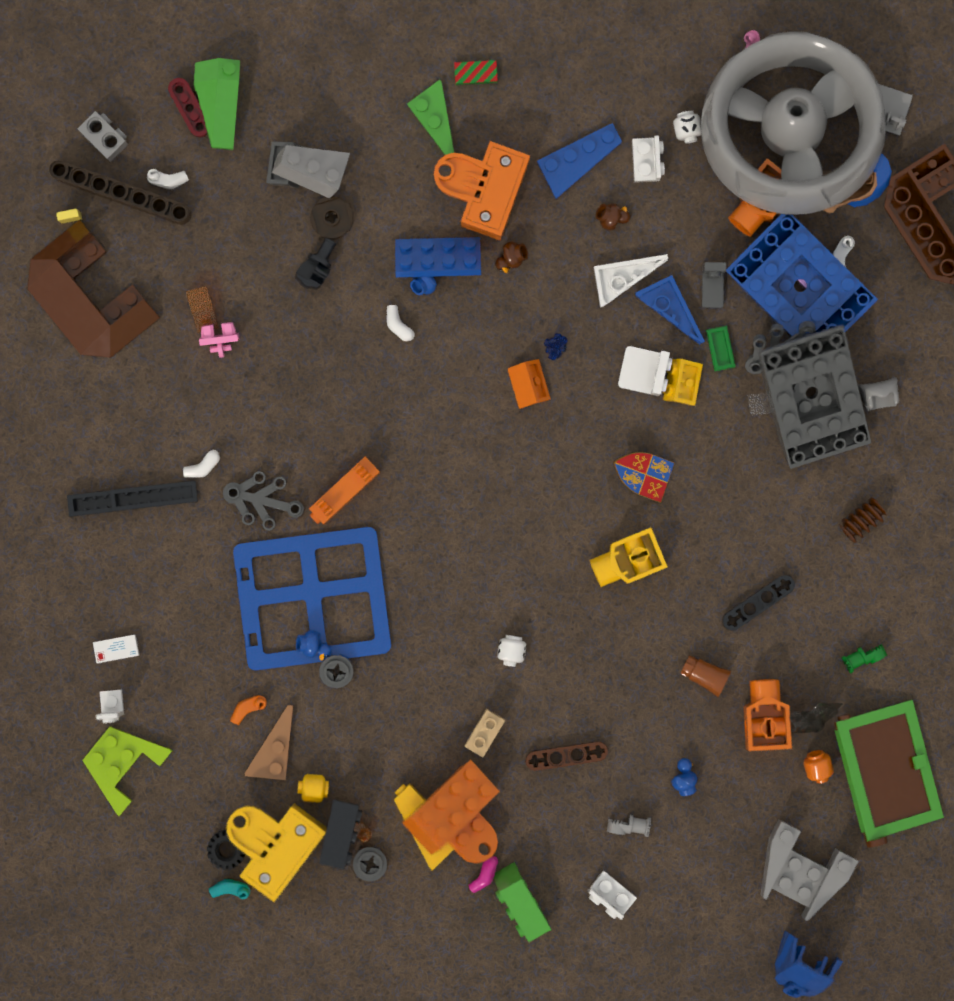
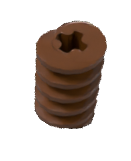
M872 497L869 499V504H862L863 510L856 508V515L853 513L848 514L849 520L843 518L842 525L839 524L845 535L854 543L857 542L855 535L863 538L862 530L869 533V525L876 528L875 520L883 523L882 515L887 516L881 505Z

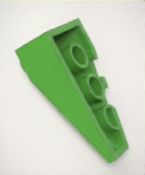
M216 58L195 63L194 87L195 91H197L199 105L204 116L212 148L233 150L240 60Z

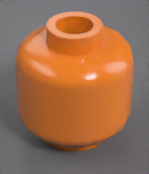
M822 750L811 751L804 759L806 775L811 781H816L819 784L825 783L833 775L834 768L831 757Z

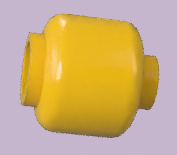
M306 774L303 777V781H298L297 794H301L302 800L305 802L321 803L328 796L329 781H325L323 775Z

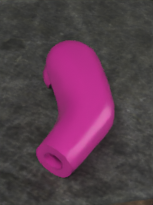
M492 856L483 862L479 877L469 884V889L473 893L493 882L498 865L497 857Z

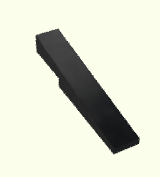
M195 481L67 495L69 517L198 502Z

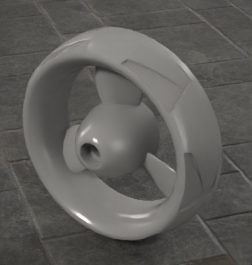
M793 31L771 34L730 58L715 76L707 92L701 116V138L704 152L719 180L732 193L757 208L780 214L797 215L819 212L831 208L852 196L873 173L880 159L886 137L883 95L872 71L857 54L851 53L848 49L834 41L808 32ZM779 67H805L825 74L811 92L802 88H790L778 93L769 102L753 91L743 88L747 82L757 75ZM854 105L859 121L857 145L844 164L823 176L819 158L814 150L823 139L827 119L846 112ZM728 115L743 120L761 122V135L765 144L776 154L784 156L781 179L760 172L740 155L730 137Z

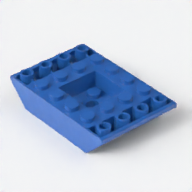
M781 214L726 269V272L776 323L781 324L783 330L790 337L799 332V325L804 321L813 322L816 326V333L839 325H843L846 332L878 300L792 214ZM799 279L804 280L807 284L803 292H798L794 288V283Z

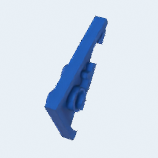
M672 275L635 293L638 299L700 345L705 342Z

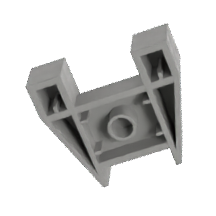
M778 819L768 840L760 895L767 899L771 889H774L805 905L806 907L801 916L808 921L849 881L858 860L835 848L825 867L795 852L792 848L801 831Z

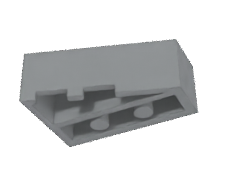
M286 145L278 153L272 173L327 198H331L339 190L350 153Z

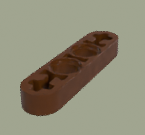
M600 741L542 749L528 753L525 762L527 767L533 771L604 760L608 755V749ZM597 745L604 749L601 757H597L596 754H589L591 759H586L587 752L584 747L589 746V751L595 750ZM576 748L581 749L583 757L580 760H574L571 757L572 750ZM555 751L562 754V760L557 764L550 761V755ZM542 753H547L546 759L549 765L544 766V761L538 762L536 767H534L533 763H529L532 755H536L537 758H544Z

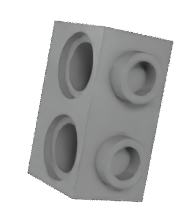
M95 111L78 130L111 162L129 145L125 141L127 136L119 128L114 130L110 126L112 121L104 113L99 115ZM95 124H102V129L99 132L95 133L92 131ZM116 138L117 144L111 148L107 147L108 140Z

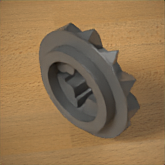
M341 654L330 655L320 665V678L329 687H344L353 677V665L348 658L343 657ZM339 664V670L343 672L338 673L336 678H334L333 671L330 669H334Z
M366 847L359 850L353 860L354 872L364 881L380 879L387 869V859L384 853L376 847ZM373 855V863L379 867H371V869L368 872H366L367 865L361 860L369 861V859Z

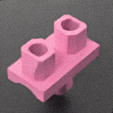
M233 322L221 324L223 333L221 335H215L213 324L203 325L199 339L200 346L217 344V346H210V353L218 352L219 358H223L224 351L232 350L231 344L223 345V343L235 342L240 339L239 332L236 333Z

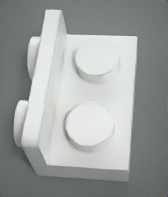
M659 136L632 139L634 182L660 181L661 175L665 173L664 162H660V154H663V141H659Z
M604 870L588 888L589 899L596 905L603 904L607 908L605 912L614 919L618 917L622 920L625 912L637 899L635 895Z

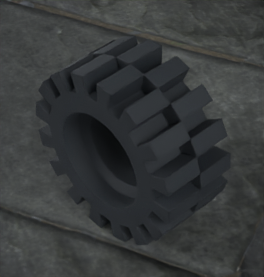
M226 829L217 832L210 839L207 847V856L210 858L212 865L215 864L216 868H223V870L233 869L238 866L246 856L235 845V853L232 857L225 858L219 853V846L222 842H231Z

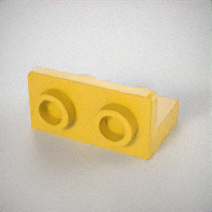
M672 359L670 371H667L668 382L666 391L663 392V400L695 406L703 364L684 359Z

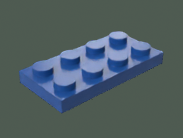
M480 237L395 239L396 277L481 275Z

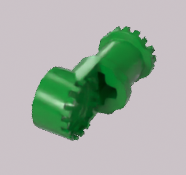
M878 645L879 648L876 646L875 650L872 648L873 651L870 649L866 653L861 647H858L856 652L847 657L842 656V661L844 665H847L846 668L849 673H853L854 669L863 664H873L885 658L888 654L883 645Z

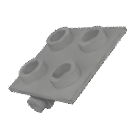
M879 84L883 95L886 131L900 136L902 127L904 128L906 123L905 118L913 95Z

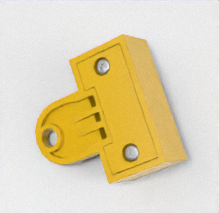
M295 803L280 823L255 806H244L237 809L227 822L229 840L252 858L240 877L273 902H275L327 831L326 826ZM240 815L245 818L246 824L244 827H237L235 825L234 818Z

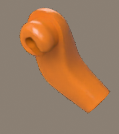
M257 695L240 701L236 705L230 721L240 725L248 713L262 710L266 707V698Z

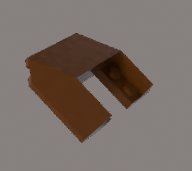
M943 144L890 178L884 209L928 278L954 285V236L932 203L954 189V157L946 144Z
M81 220L77 221L30 259L27 289L80 355L111 358L160 319V317L133 284L101 310L91 301L74 279L107 252Z

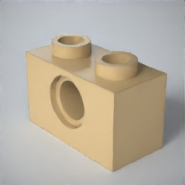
M486 708L465 743V747L484 757L505 719Z

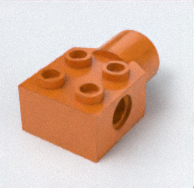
M768 158L758 168L760 172L768 176L781 179V169ZM740 199L741 203L728 219L739 231L751 237L763 222L773 223L780 213L757 208Z
M780 679L751 680V702L743 706L746 750L792 749L790 707L781 702Z

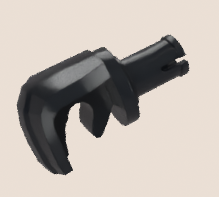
M324 238L317 254L309 253L308 259L297 270L294 278L303 288L318 290L324 283L332 266L328 258L337 245L334 241Z

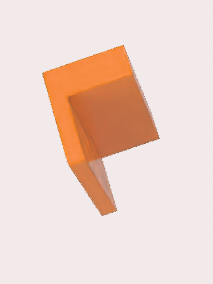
M539 359L523 362L508 368L520 409L551 400Z

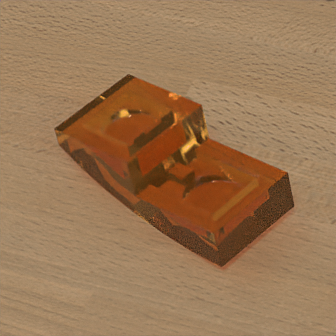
M207 286L186 291L198 334L201 333L203 325L213 324L214 330L219 329Z

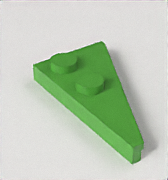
M438 80L407 103V105L444 155L454 153L442 82Z

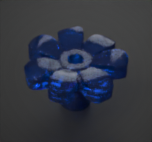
M556 333L554 338L545 340V352L549 354V359H558L562 355L561 351H566L567 346L564 344L568 341L567 337Z

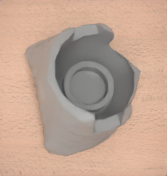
M896 377L872 384L858 385L867 411L896 406L899 403L898 380Z

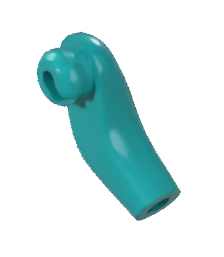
M224 879L209 888V893L213 898L224 894H232L240 899H246L251 892L247 884L233 879Z

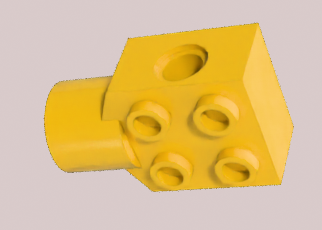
M652 528L645 529L610 544L609 552L589 560L600 587L620 579L628 584L667 568Z

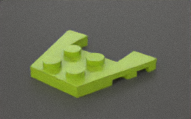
M110 726L82 761L116 814L121 816L132 800L116 788L119 781L142 753L161 766L173 750Z

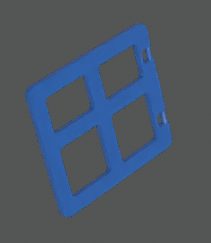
M356 528L241 543L235 546L233 555L247 664L250 669L263 670L323 662L318 654L313 658H309L303 652H297V650L270 654L264 653L258 608L261 605L304 600L307 605L309 629L320 634L318 637L320 645L321 643L327 644L321 603L322 598L368 592L370 595L375 638L369 641L330 645V655L341 654L345 658L385 654L390 650L391 639L377 533L373 528ZM357 543L363 545L366 576L328 582L319 581L315 556L317 549ZM299 552L303 574L302 585L267 590H257L255 588L252 559L254 557ZM248 567L250 580L242 581L241 568ZM249 634H257V646H251Z

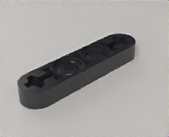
M787 575L779 576L728 611L722 618L723 626L728 630L739 629L790 594L795 587L794 580ZM782 579L784 581L789 580V589L783 588L779 590L778 593L781 595L777 597L776 591L771 586L774 585L775 588H778L781 585L780 581ZM764 591L772 593L773 599L771 602L765 603L762 601L761 595ZM753 603L755 605V612L752 615H747L744 612L745 604ZM737 609L746 618L744 621H742L741 617L735 621L736 626L727 625L729 621L728 616L735 617L738 615Z

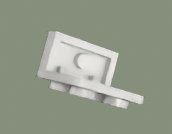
M628 346L625 350L618 386L623 389L660 396L661 391L665 392L668 379L664 378L666 370L670 371L672 358H669L670 352L661 351L659 353Z

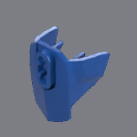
M784 931L775 961V980L779 985L784 986L783 992L794 998L820 994L834 981L833 976L843 961L837 957L825 975H822L828 960L827 957H824L822 961H817L814 970L802 963L801 958L806 947L804 945L797 946L798 939L789 932Z

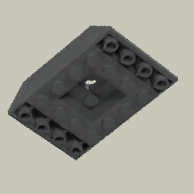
M843 325L759 351V365L775 428L790 469L871 443ZM815 387L816 393L810 397L806 396L807 389Z

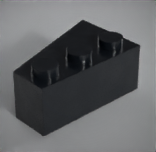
M334 799L319 864L343 870L346 865L350 866L353 854L349 852L350 846L355 844L358 833L354 831L356 822L360 823L363 810H359V804Z

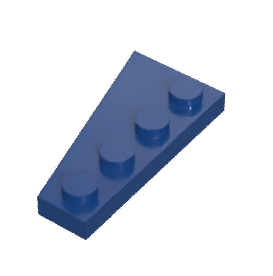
M613 123L538 160L537 164L555 199L560 197L597 163L622 143V140Z

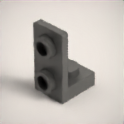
M704 262L702 265L703 308L723 307L726 262Z

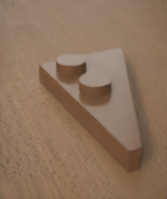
M287 705L246 770L245 776L286 780L294 705Z

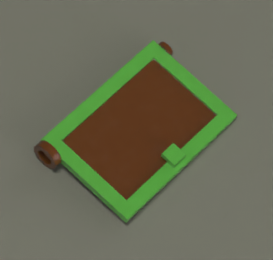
M913 700L850 717V713L837 716L838 721L834 722L836 728L834 731L861 832L864 834L867 847H876L888 843L887 835L944 818Z

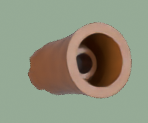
M690 655L681 671L682 675L689 677V680L704 687L716 697H719L731 673L730 670L717 667Z

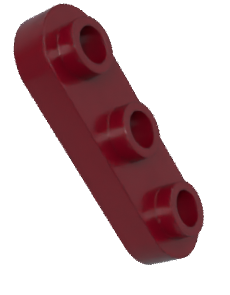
M182 78L173 79L169 83L168 91L180 114L195 137H205L208 133L197 98L186 80ZM178 87H183L184 90L182 93L179 94L176 92V89ZM189 105L194 106V109L191 112L186 111V108ZM198 124L204 125L202 130L196 129Z

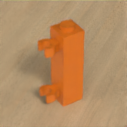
M365 456L309 508L312 512L310 517L317 524L322 522L325 525L377 477L380 471Z

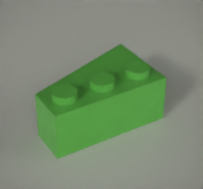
M515 862L496 872L494 880L498 891L495 893L501 904L504 902L507 904L508 908L505 910L511 921L515 919L518 923L515 927L521 937L525 936L528 942H531L550 931L551 928L546 917L527 887V883L520 875Z

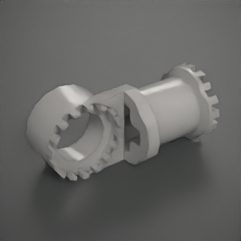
M629 815L628 823L623 821L619 823V820L616 822V820L609 819L607 832L620 835L633 832L644 834L645 837H648L650 827L648 826L651 825V818L641 819Z

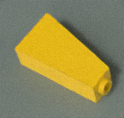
M411 783L407 786L402 784L394 792L397 795L394 801L404 820L426 800ZM414 837L431 870H434L454 850L447 843L431 855Z

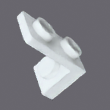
M122 689L100 691L101 713L96 715V719H102L103 723L116 722L120 716L124 715Z

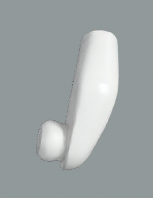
M151 169L147 173V179L152 185L170 190L189 181L185 171L168 175L156 169Z
M851 236L843 237L833 252V255L844 266L846 256L855 245L854 239Z
M387 306L388 328L403 341L413 340L415 333L400 320L398 306Z
M211 450L199 464L184 467V477H205L220 460L219 452Z

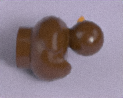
M614 203L608 205L601 204L595 215L596 219L600 221L601 226L606 230H614L618 222L621 224L628 223L631 217L627 207L620 208L619 205Z
M514 241L507 242L503 246L504 256L497 258L495 266L498 270L508 273L509 267L518 268L524 260L528 259L526 246L523 243L518 244Z

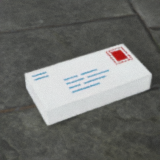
M136 634L93 642L96 663L139 656Z

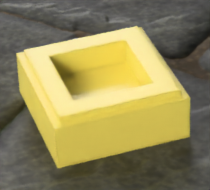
M78 209L56 213L57 219L61 224L82 220L81 212Z

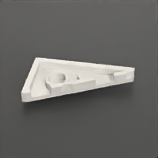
M668 255L594 266L600 307L610 303L668 261Z

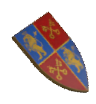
M643 452L630 453L613 462L619 479L629 490L661 503L675 464L674 462Z

